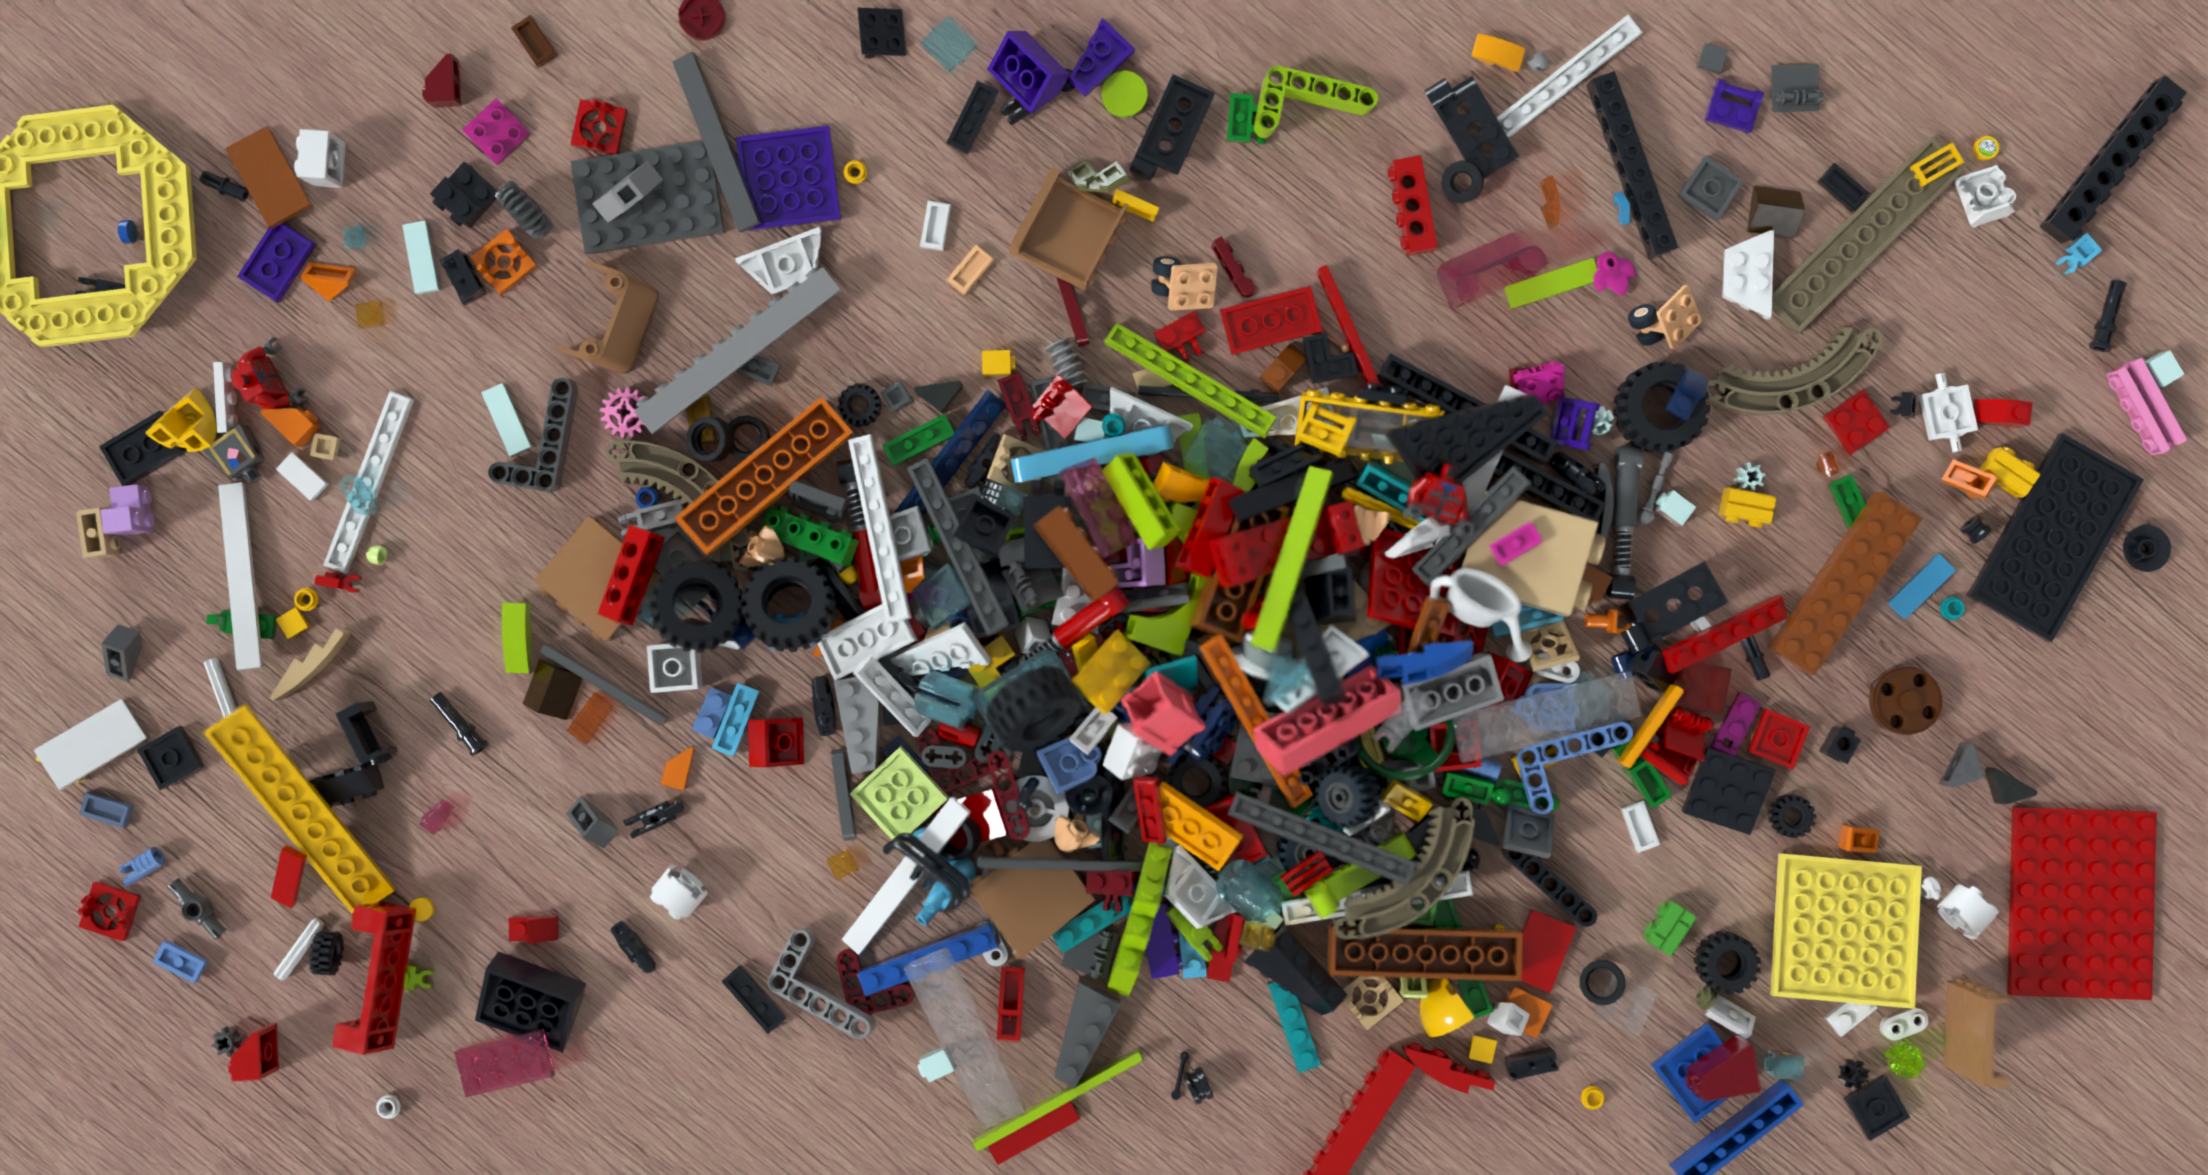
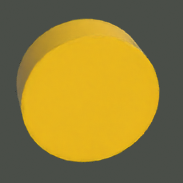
M427 897L417 898L409 906L416 908L415 920L420 922L430 919L435 912L433 901Z

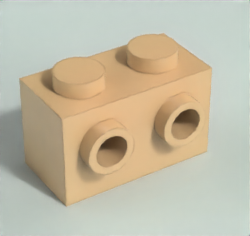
M108 508L76 511L83 558L100 559L120 555L121 542L119 537L114 534H103L101 510Z

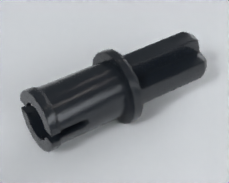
M203 171L199 178L202 184L218 190L221 195L227 194L241 202L246 201L248 198V189L231 182L228 177L222 178L208 171Z
M1754 635L1740 641L1747 656L1746 662L1750 663L1756 680L1759 681L1770 677L1771 673L1763 659L1764 653L1760 652Z
M883 657L878 661L897 683L910 694L917 690L920 682L904 672L903 667L899 668Z

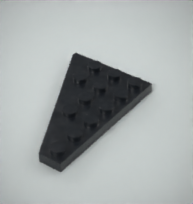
M1531 393L1388 428L1382 433L1417 481L1428 472L1440 475L1445 463L1458 468L1454 480L1461 484L1545 417L1548 412L1538 397Z

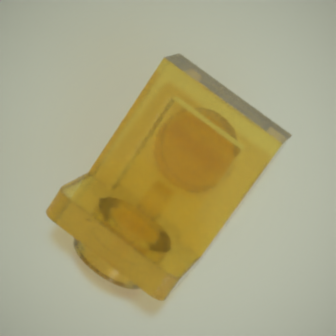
M1245 921L1240 945L1269 952L1270 947L1275 942V929L1266 925Z

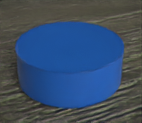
M121 220L118 224V235L124 244L137 241V228L132 220Z

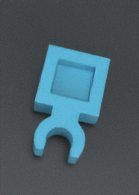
M2084 233L2065 249L2069 255L2059 258L2056 264L2068 263L2069 267L2064 272L2066 275L2074 272L2077 265L2080 267L2085 266L2102 249L2088 233Z

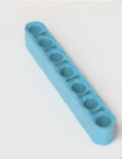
M1170 424L1120 434L1119 436L1106 437L1010 459L1015 483L1110 463L1117 455L1133 452L1137 457L1174 448Z

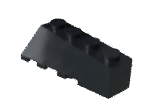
M370 763L357 765L349 769L337 771L334 774L309 780L331 808L332 803L340 801V805L355 802L354 797L362 795L363 799L378 795L377 790L384 789L378 764L371 766Z
M1284 925L1276 928L1266 941L1263 940L1244 961L1248 966H1253L1259 970L1260 974L1267 979L1270 978L1278 983L1279 987L1286 992L1289 991L1297 996L1299 1001L1321 1016L1335 1011L1348 996Z

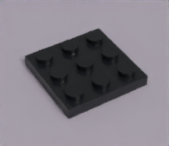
M1706 746L1705 761H1701L1682 812L1751 835L1776 770L1772 767Z

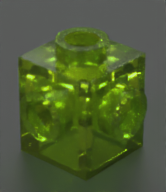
M1903 1041L1893 1045L1890 1050L1883 1054L1889 1062L1887 1065L1896 1076L1900 1075L1907 1080L1917 1077L1922 1072L1921 1070L1926 1067L1922 1060L1924 1055L1919 1048Z

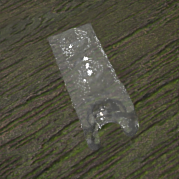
M1416 687L1376 731L1373 739L1377 741L1382 736L1389 737L1390 745L1387 747V751L1392 752L1434 705V702Z

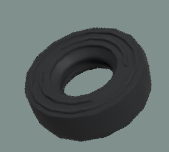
M1461 160L1452 163L1445 169L1442 175L1441 186L1443 192L1448 199L1456 203H1466L1474 200L1483 189L1484 177L1482 171L1476 164L1470 161ZM1458 173H1466L1470 176L1471 186L1468 190L1460 191L1454 186V178Z

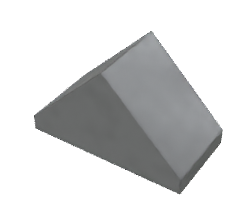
M1960 742L1939 782L1940 785L1953 788L1984 778L1973 745Z

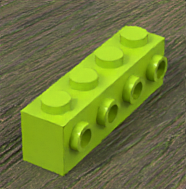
M1133 452L1117 455L1103 469L1102 473L1107 483L1112 488L1148 550L1166 546L1181 531Z

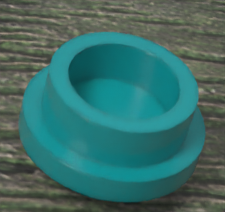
M1110 413L1104 417L1102 429L1107 435L1119 436L1125 430V420L1120 414Z
M1947 597L1940 604V613L1948 620L1959 619L1965 610L1963 602L1957 597Z

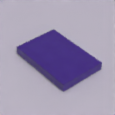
M285 223L273 229L268 228L237 277L272 300L280 303L317 244Z

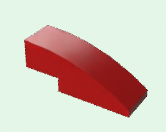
M1001 966L997 1042L1020 1043L1025 968Z

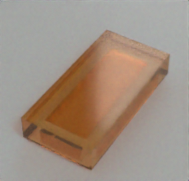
M594 692L569 726L567 732L584 744H588L614 705Z

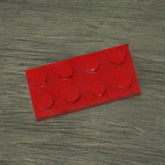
M1311 286L1220 309L1231 356L1322 332Z

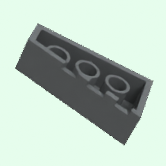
M1081 978L1078 980L1054 1072V1078L1074 1089L1120 1007L1119 999Z

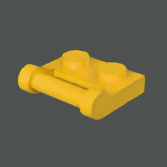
M1312 402L1299 428L1296 439L1341 456L1356 426L1357 419L1351 416L1347 418L1320 407L1318 403ZM1316 416L1344 426V429L1342 430L1314 418Z

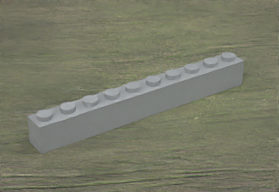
M817 267L813 268L805 275L808 279L801 284L797 281L786 289L789 292L783 298L778 295L768 303L770 308L763 313L761 310H758L749 317L751 320L749 324L745 327L740 324L730 332L732 336L728 340L720 339L711 346L713 349L711 353L707 356L702 353L693 360L695 365L688 370L684 367L674 375L676 379L669 385L667 382H664L655 389L657 394L649 399L646 396L636 404L638 408L634 412L652 434L656 433L838 294L841 290L823 267L819 270Z

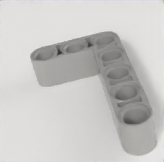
M809 928L794 931L790 935L769 976L768 987L770 990L855 1038L861 1039L872 1034L876 1027L873 1017L799 976L815 945L816 935ZM801 933L807 938L805 946L799 942V935ZM790 954L796 958L795 966H791L788 962ZM779 975L785 979L784 987L778 984L777 979ZM799 987L804 988L806 992L804 999L798 995ZM819 998L824 999L826 1002L824 1010L818 1006ZM839 1009L845 1011L847 1016L845 1021L839 1019ZM860 1020L866 1023V1032L859 1030L858 1023Z

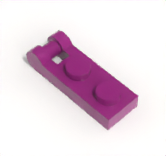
M1738 692L1710 748L1736 756L1738 748L1761 703ZM1725 738L1731 741L1728 747L1723 745Z

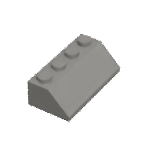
M1483 652L1473 654L1472 659L1464 665L1440 677L1411 684H1403L1402 679L1394 682L1395 686L1400 689L1401 706L1415 731L1504 700L1490 654Z

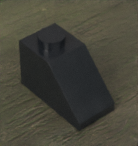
M1460 802L1457 810L1460 812V818L1456 819V823L1464 820L1468 821V817L1463 819V812L1467 811V807H1464L1462 802ZM1471 802L1473 807L1472 819H1475L1472 837L1498 847L1500 842L1487 813L1480 809V804Z

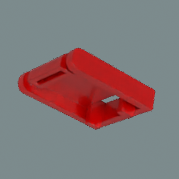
M1663 721L1655 732V735L1659 737L1657 742H1651V738L1639 756L1678 784L1685 785L1688 782V777L1693 772L1697 759L1665 748L1666 721Z

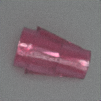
M442 799L421 817L422 821L419 824L425 830L435 835L437 831H441L454 806Z

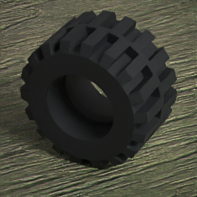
M1190 752L1185 755L1182 754L1175 765L1172 764L1167 771L1166 784L1202 808L1221 800L1226 788V778L1223 769L1210 755H1207L1200 762L1192 758ZM1200 768L1208 774L1210 784L1203 794L1194 796L1188 794L1183 789L1182 777L1189 769Z
M1722 931L1716 932V935L1709 934L1707 936L1709 940L1707 941L1702 939L1700 942L1702 945L1701 949L1696 948L1695 951L1699 955L1694 957V963L1698 965L1695 967V970L1700 974L1699 978L1708 986L1723 994L1724 992L1728 995H1734V992L1740 994L1744 992L1743 988L1749 990L1752 987L1751 981L1756 982L1758 979L1755 977L1756 972L1760 973L1761 968L1757 966L1758 963H1761V959L1756 956L1758 951L1752 947L1753 944L1743 937L1727 931L1726 933ZM1734 950L1738 959L1736 968L1727 975H1720L1717 970L1718 958L1722 953Z

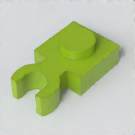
M408 964L404 989L415 990L417 989V984L422 988L434 986V983L426 982L425 975H433L435 971L426 969L418 972L419 965Z

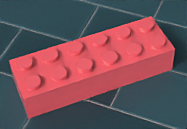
M1370 665L1341 681L1348 698L1347 700L1325 708L1317 694L1290 715L1283 712L1254 728L1256 750L1285 776L1401 712L1400 689L1387 678L1377 679L1376 668Z

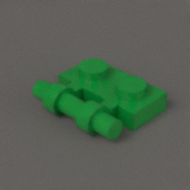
M1230 94L1227 142L1250 143L1251 134L1257 135L1254 131V125H1252V113L1256 114L1258 104H1253L1254 95ZM1261 121L1264 127L1269 128L1267 127L1268 121ZM1257 135V144L1265 145L1266 138H1261Z

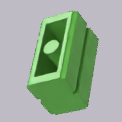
M1668 900L1658 907L1656 911L1658 916L1655 921L1649 922L1645 927L1643 939L1672 957L1697 917Z

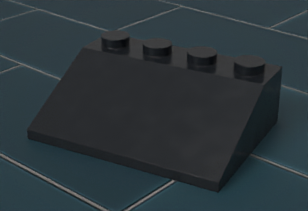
M498 951L486 967L475 1021L563 1053L582 1003L586 983Z

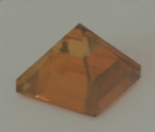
M1832 451L1821 454L1815 466V469L1826 477L1839 473Z

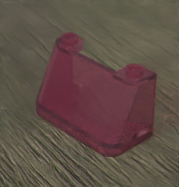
M1511 233L1442 263L1437 269V278L1451 310L1463 306L1465 300L1477 294L1479 283L1476 274L1507 262L1510 272L1515 270L1521 271L1528 278L1537 274L1549 264L1544 252L1521 235Z

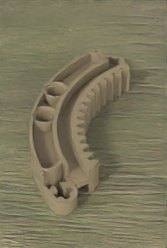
M1851 327L1839 328L1834 330L1835 336L1828 339L1830 343L1823 346L1824 349L1818 351L1817 355L1798 366L1779 372L1774 371L1770 373L1766 371L1761 373L1756 371L1752 373L1751 369L1743 371L1742 367L1734 369V364H1729L1718 371L1717 374L1719 376L1717 380L1708 381L1706 392L1708 391L1710 398L1706 399V401L1715 404L1714 407L1721 410L1755 416L1784 414L1807 408L1835 395L1860 375L1877 353L1882 344L1883 335L1875 328L1866 329L1860 334L1853 332ZM1872 334V339L1875 341V343L1869 344L1866 350L1858 349L1859 346L1861 348L1866 347L1868 343V339L1866 338V336ZM1715 385V391L1723 395L1715 394L1710 396L1711 391L1708 390V387L1710 388ZM1814 386L1819 389L1820 394L1818 398L1812 393ZM1782 397L1788 400L1787 408L1781 405Z
M613 441L606 447V456L609 460L619 463L620 472H618V477L622 483L630 484L631 482L636 485L640 483L641 485H648L653 488L657 487L658 490L673 495L674 499H681L680 503L682 505H691L720 481L699 462L664 446L639 441ZM616 446L623 450L629 449L633 459H628V453H621L619 458H617L616 455L612 454V450H616ZM693 464L696 468L695 474L688 477L686 475V468L688 465ZM749 524L715 551V554L710 556V559L720 563L732 561V565L742 571L752 568L742 567L741 563H737V558H741V550H737V547L747 548L751 541L748 535L750 532Z
M1463 797L1457 798L1452 801L1450 808L1437 807L1428 812V815L1434 817V819L1428 821V824L1433 828L1426 830V833L1431 837L1423 839L1427 846L1420 847L1419 850L1423 854L1415 856L1418 862H1416L1417 865L1409 886L1391 881L1390 887L1385 885L1382 887V891L1380 889L1373 890V895L1371 892H1367L1364 897L1362 894L1356 895L1355 899L1353 895L1346 897L1344 902L1345 917L1338 919L1333 927L1337 937L1340 939L1366 938L1396 930L1426 913L1442 898L1460 873L1471 845L1475 819H1472L1473 807L1468 799ZM1462 802V805L1467 807V811L1463 812V819L1468 817V821L1464 820L1456 823V819L1460 818V812L1455 810V806ZM1438 873L1445 876L1446 883L1443 887L1438 886L1435 882V876ZM1415 897L1419 898L1423 904L1419 911L1414 910L1411 905ZM1353 920H1360L1357 927L1360 936H1354L1356 931H1347V935H1343V931L1338 929L1339 926L1343 925V921H1346L1347 926H1356Z

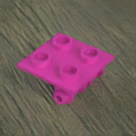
M497 98L462 129L496 165L530 134Z
M1551 361L1542 364V366L1537 365V371L1534 367H1531L1530 371L1525 369L1517 371V374L1513 375L1514 382L1518 383V390L1526 394H1535L1542 404L1559 400V397H1564V365H1561L1560 362Z

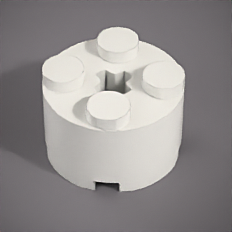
M670 865L652 887L650 898L654 903L663 905L668 909L671 917L680 920L682 917H689L708 892L707 890L703 892L701 889L703 883L694 874L684 868L681 871L676 870L677 865Z
M1960 884L1956 885L1937 905L1940 908L1938 910L1940 916L1955 930L1958 927L1965 932L1962 935L1970 939H1976L1999 913L1997 908L1982 898L1983 894L1979 889L1974 886L1967 888Z

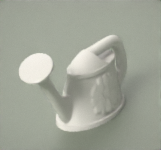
M1460 569L1452 577L1441 576L1432 581L1430 597L1447 600L1451 603L1448 612L1454 614L1465 623L1479 627H1488L1500 620L1505 621L1510 628L1513 640L1506 649L1508 658L1515 662H1523L1530 658L1532 647L1521 638L1518 614L1521 611L1520 601L1516 594L1502 581L1474 569ZM1450 586L1447 596L1443 599L1440 596V587Z

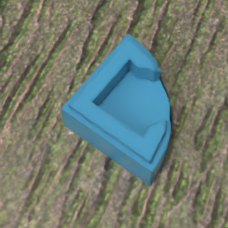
M1623 192L1614 193V205L1619 206V216L1617 218L1621 225L1629 224L1630 203Z

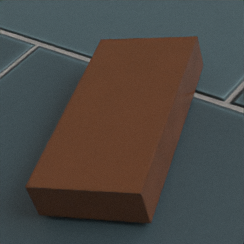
M531 15L511 27L538 68L558 56Z

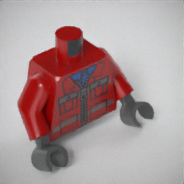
M271 338L265 343L263 348L259 346L241 356L237 363L238 368L232 371V385L240 390L246 402L257 404L264 409H280L289 407L291 403L299 407L305 404L308 397H298L304 394L305 389L298 388L292 396L288 397L289 394L270 357L266 356L267 353L274 355L282 349L283 346L274 348L271 344L278 338Z
M1445 463L1440 475L1428 472L1410 487L1407 503L1409 507L1403 511L1405 517L1413 514L1412 521H1415L1424 514L1455 525L1458 522L1460 525L1455 529V533L1458 536L1464 533L1463 528L1466 530L1467 537L1474 532L1473 525L1468 522L1469 513L1465 488L1454 480L1458 471L1457 467Z

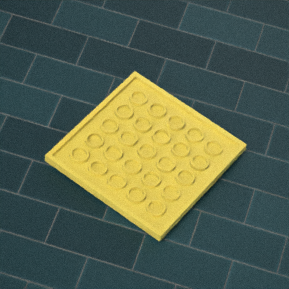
M1778 853L1770 995L1915 1009L1922 866Z

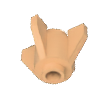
M1354 506L1364 546H1369L1371 542H1375L1376 538L1388 524L1390 513L1364 510L1360 506Z
M765 525L759 534L750 530L748 535L751 541L748 545V553L746 552L740 559L741 564L747 567L762 566L767 562L769 565L775 564V559L778 558L783 560L785 554L783 545L774 529Z
M1060 814L1055 820V842L1061 851L1073 853L1077 849L1095 845L1099 841V834L1091 830L1088 832V827L1083 822L1084 815L1076 814L1073 820Z

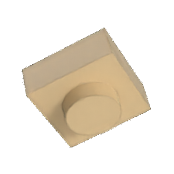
M314 433L310 456L336 461L341 438Z

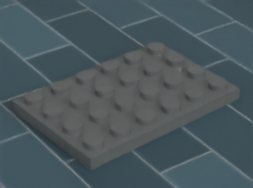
M703 140L571 161L584 252L587 255L725 233L716 173ZM648 160L663 180L633 206L607 223L592 203Z

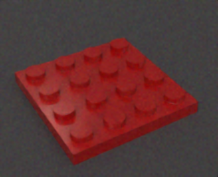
M1383 529L1375 542H1371L1367 617L1415 630L1426 597H1430L1431 586L1429 587L1412 568L1433 547L1396 558L1388 557L1385 552L1402 539L1404 534ZM1458 559L1453 563L1451 569H1447L1441 576L1452 577L1457 571ZM1450 586L1440 587V596L1443 599L1447 596ZM1447 612L1439 634L1440 637L1451 639L1455 636L1456 616Z

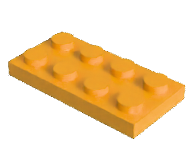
M1163 781L1160 785L1166 835L1219 871L1243 835Z

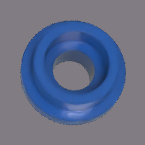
M643 487L636 494V503L641 509L659 504V493L652 487ZM647 494L652 496V500L649 503H646L644 500Z

